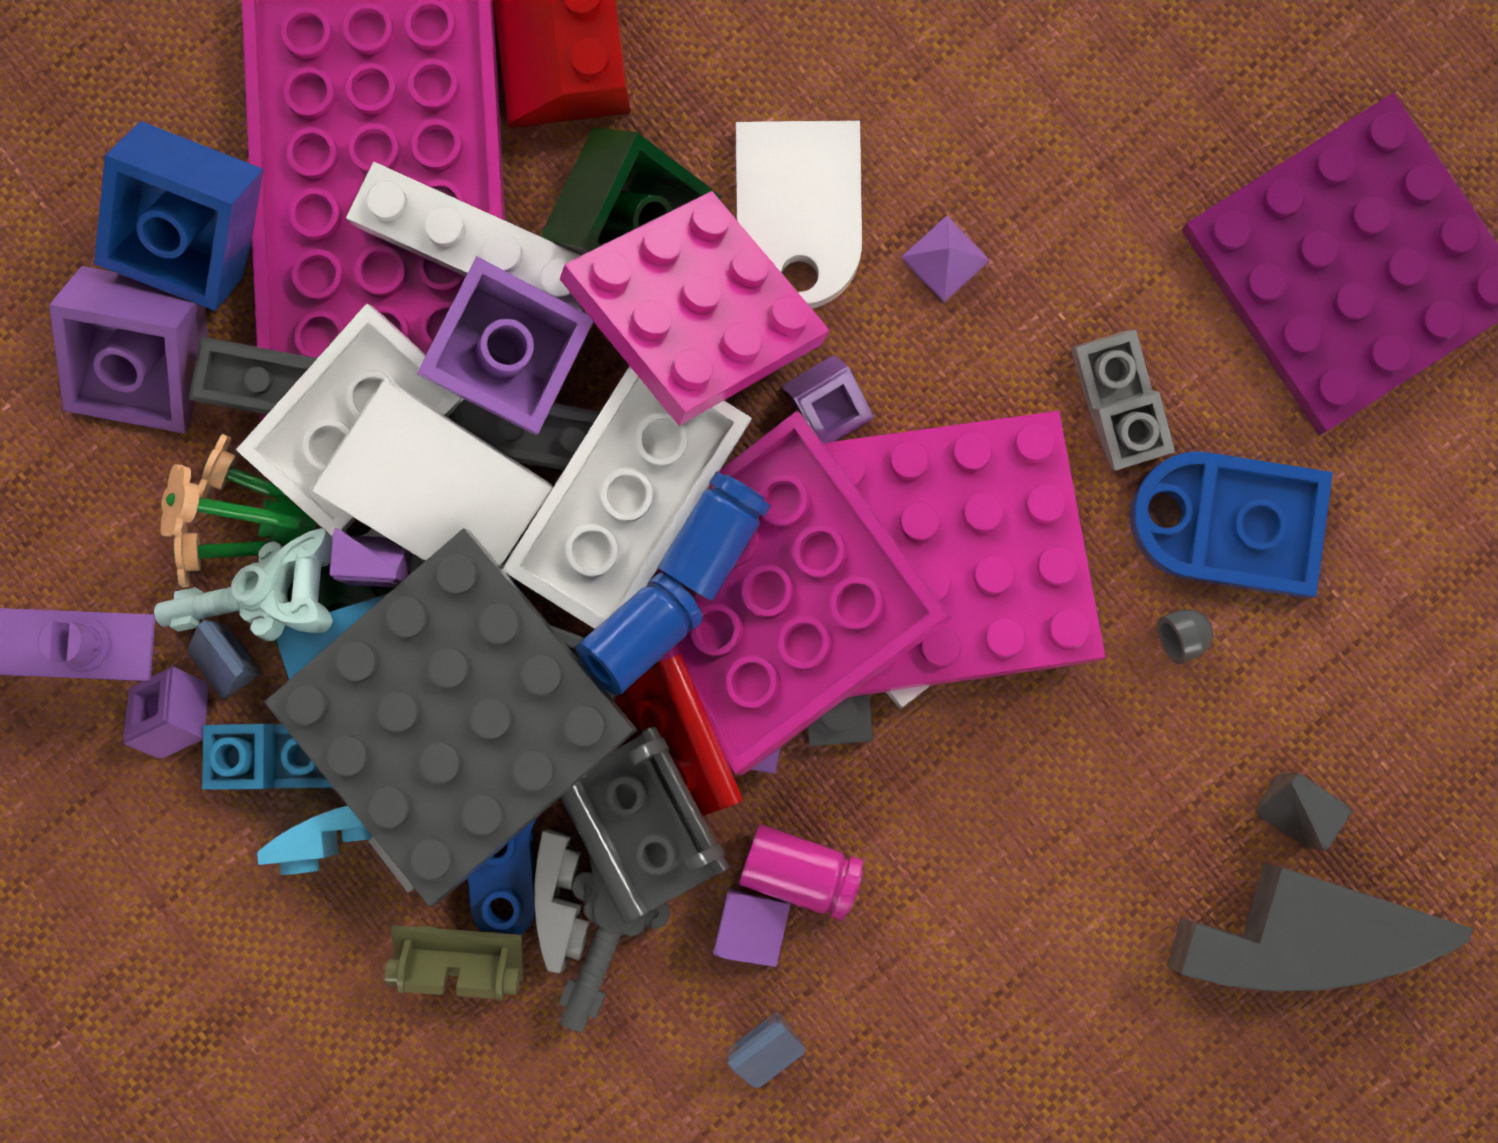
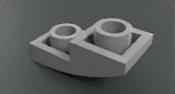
M1126 330L1070 347L1092 420L1111 469L1118 470L1174 453L1175 449L1160 392L1154 391L1151 388L1137 331Z
M550 828L542 832L537 856L535 915L540 947L547 970L561 974L568 966L570 958L581 959L590 922L580 919L584 903L559 897L561 888L572 890L574 878L577 876L581 852L571 850L575 834Z

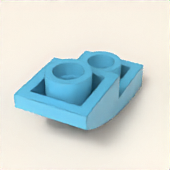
M349 806L340 807L314 816L274 838L257 852L258 865L279 863L280 875L319 871L320 858L339 854L337 830H342V842L369 840L373 836Z

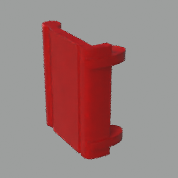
M682 654L668 658L650 668L622 694L616 696L615 704L637 729L618 748L641 736L645 730L656 727L661 738L665 739L670 748L669 753L702 816L726 809L743 801Z

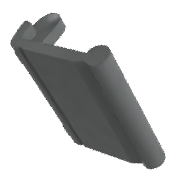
M656 727L645 730L641 736L614 750L592 769L586 778H582L560 797L625 924L730 868L724 858L725 853L720 843L717 844L669 753L670 748L665 739L661 738Z

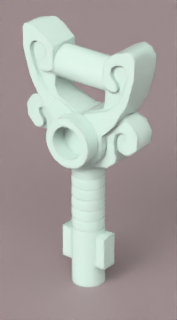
M323 528L299 536L284 547L274 541L269 542L259 551V563H252L242 568L235 575L231 587L205 593L196 587L175 591L173 600L160 602L155 606V619L160 626H170L179 632L197 628L200 619L239 611L243 620L252 624L250 630L265 641L277 639L282 634L285 625L300 632H326L331 627L333 620L328 610L318 603L321 567L327 566L331 562L333 537ZM293 580L291 602H288L287 593Z

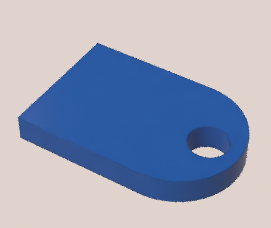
M1209 452L1181 453L1166 459L1154 467L1138 485L1130 509L1132 533L1137 546L1147 560L1169 575L1213 584L1308 599L1313 598L1317 595L1333 472ZM1166 494L1177 501L1180 507V518L1174 527L1163 528L1151 520L1148 505L1154 495Z

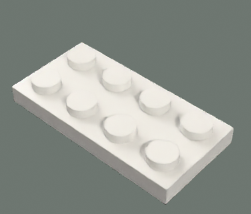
M629 366L503 567L504 572L596 629L640 589L647 586L648 582L653 578L658 570L657 566L699 498L711 486L709 482L716 471L719 473L752 418L726 401H722L678 426Z

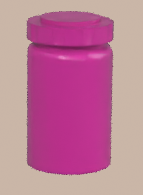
M759 823L738 884L820 914H825L827 911L831 912L830 918L843 922L846 914L852 908L863 875V860L854 856L845 859L844 854L839 851Z

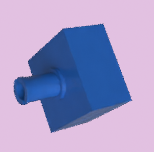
M140 121L105 154L94 264L216 311L246 274L264 169Z

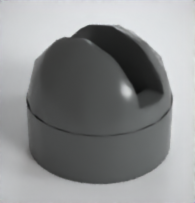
M1183 609L1162 616L1158 620L1157 628L1161 644L1169 658L1176 664L1180 665L1196 659L1210 648L1214 637L1213 627L1204 614L1195 610Z

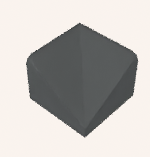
M1278 773L1256 808V812L1261 818L1306 848L1326 851L1331 846L1352 813L1349 810L1350 806L1299 773Z

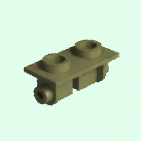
M392 925L391 927L394 959H388L385 984L397 986L398 993L411 992L444 995L447 977L458 976L456 985L457 996L490 998L503 1001L505 994H518L519 983L524 979L522 935L504 934L497 931L478 932L438 929L432 926L411 927Z

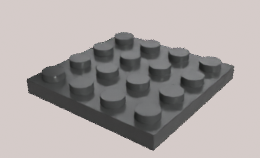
M465 528L460 530L264 701L429 907L437 905L637 731L636 727L471 531Z

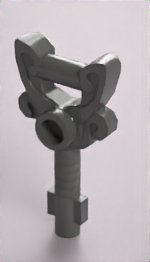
M591 856L592 872H582L575 877L572 890L575 897L587 902L584 906V912L587 918L598 926L577 976L578 979L576 981L568 979L559 1002L560 1005L565 1006L559 1024L581 1033L584 1032L589 1017L596 1019L606 996L605 992L600 991V987L603 984V979L607 974L621 935L635 936L640 934L645 929V925L653 929L660 928L667 924L671 916L669 905L664 903L625 924Z

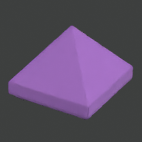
M948 216L941 220L901 258L942 303H945L989 262V259Z

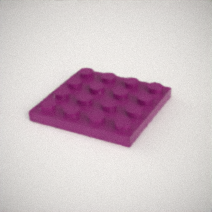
M1394 92L1190 220L1181 229L1318 435L1327 432L1498 322V243Z

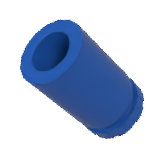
M717 471L709 482L713 485L712 488L706 489L657 566L669 576L711 601L716 597L760 525L758 518L760 515L765 517L771 508V505L764 501L765 497L730 475L726 474L724 476Z
M658 573L648 582L647 586L640 589L575 646L576 653L594 679L606 690L619 696L687 635V632H692L702 623L703 616L696 601L677 580L665 573Z

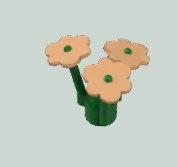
M224 434L220 436L215 449L204 463L205 468L199 486L190 483V467L175 464L170 471L168 487L163 494L161 534L167 537L175 535L172 554L177 567L178 583L182 588L190 586V571H200L201 559L258 556L260 549L269 542L274 541L284 547L290 541L315 529L316 522L277 486L269 481L234 468L236 455L227 452L231 443V437ZM229 480L276 499V501L264 499L262 509L206 498L212 486L222 490ZM196 512L259 523L258 537L270 538V540L200 545L198 533H187L186 523L192 522Z

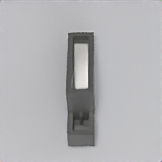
M1264 863L1243 937L1181 917L1167 967L1181 975L1225 986L1266 991H1319L1365 984L1410 971L1448 954L1469 942L1473 928L1286 868Z

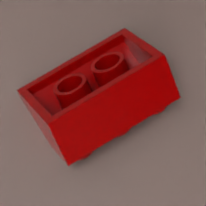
M493 0L509 128L631 113L617 0Z

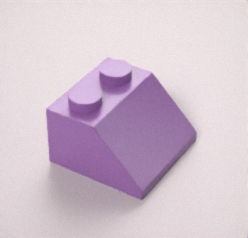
M476 256L416 375L537 436L591 328L593 320L588 314Z
M81 266L49 304L63 411L185 434L190 427L195 401L189 400L200 336L208 338L206 307L116 272Z

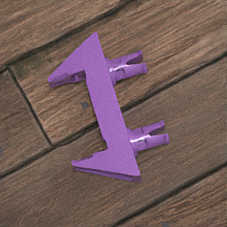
M0 608V675L151 681L155 615Z

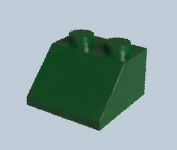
M592 128L540 237L575 253L584 255L711 191L719 200L722 196L638 132Z

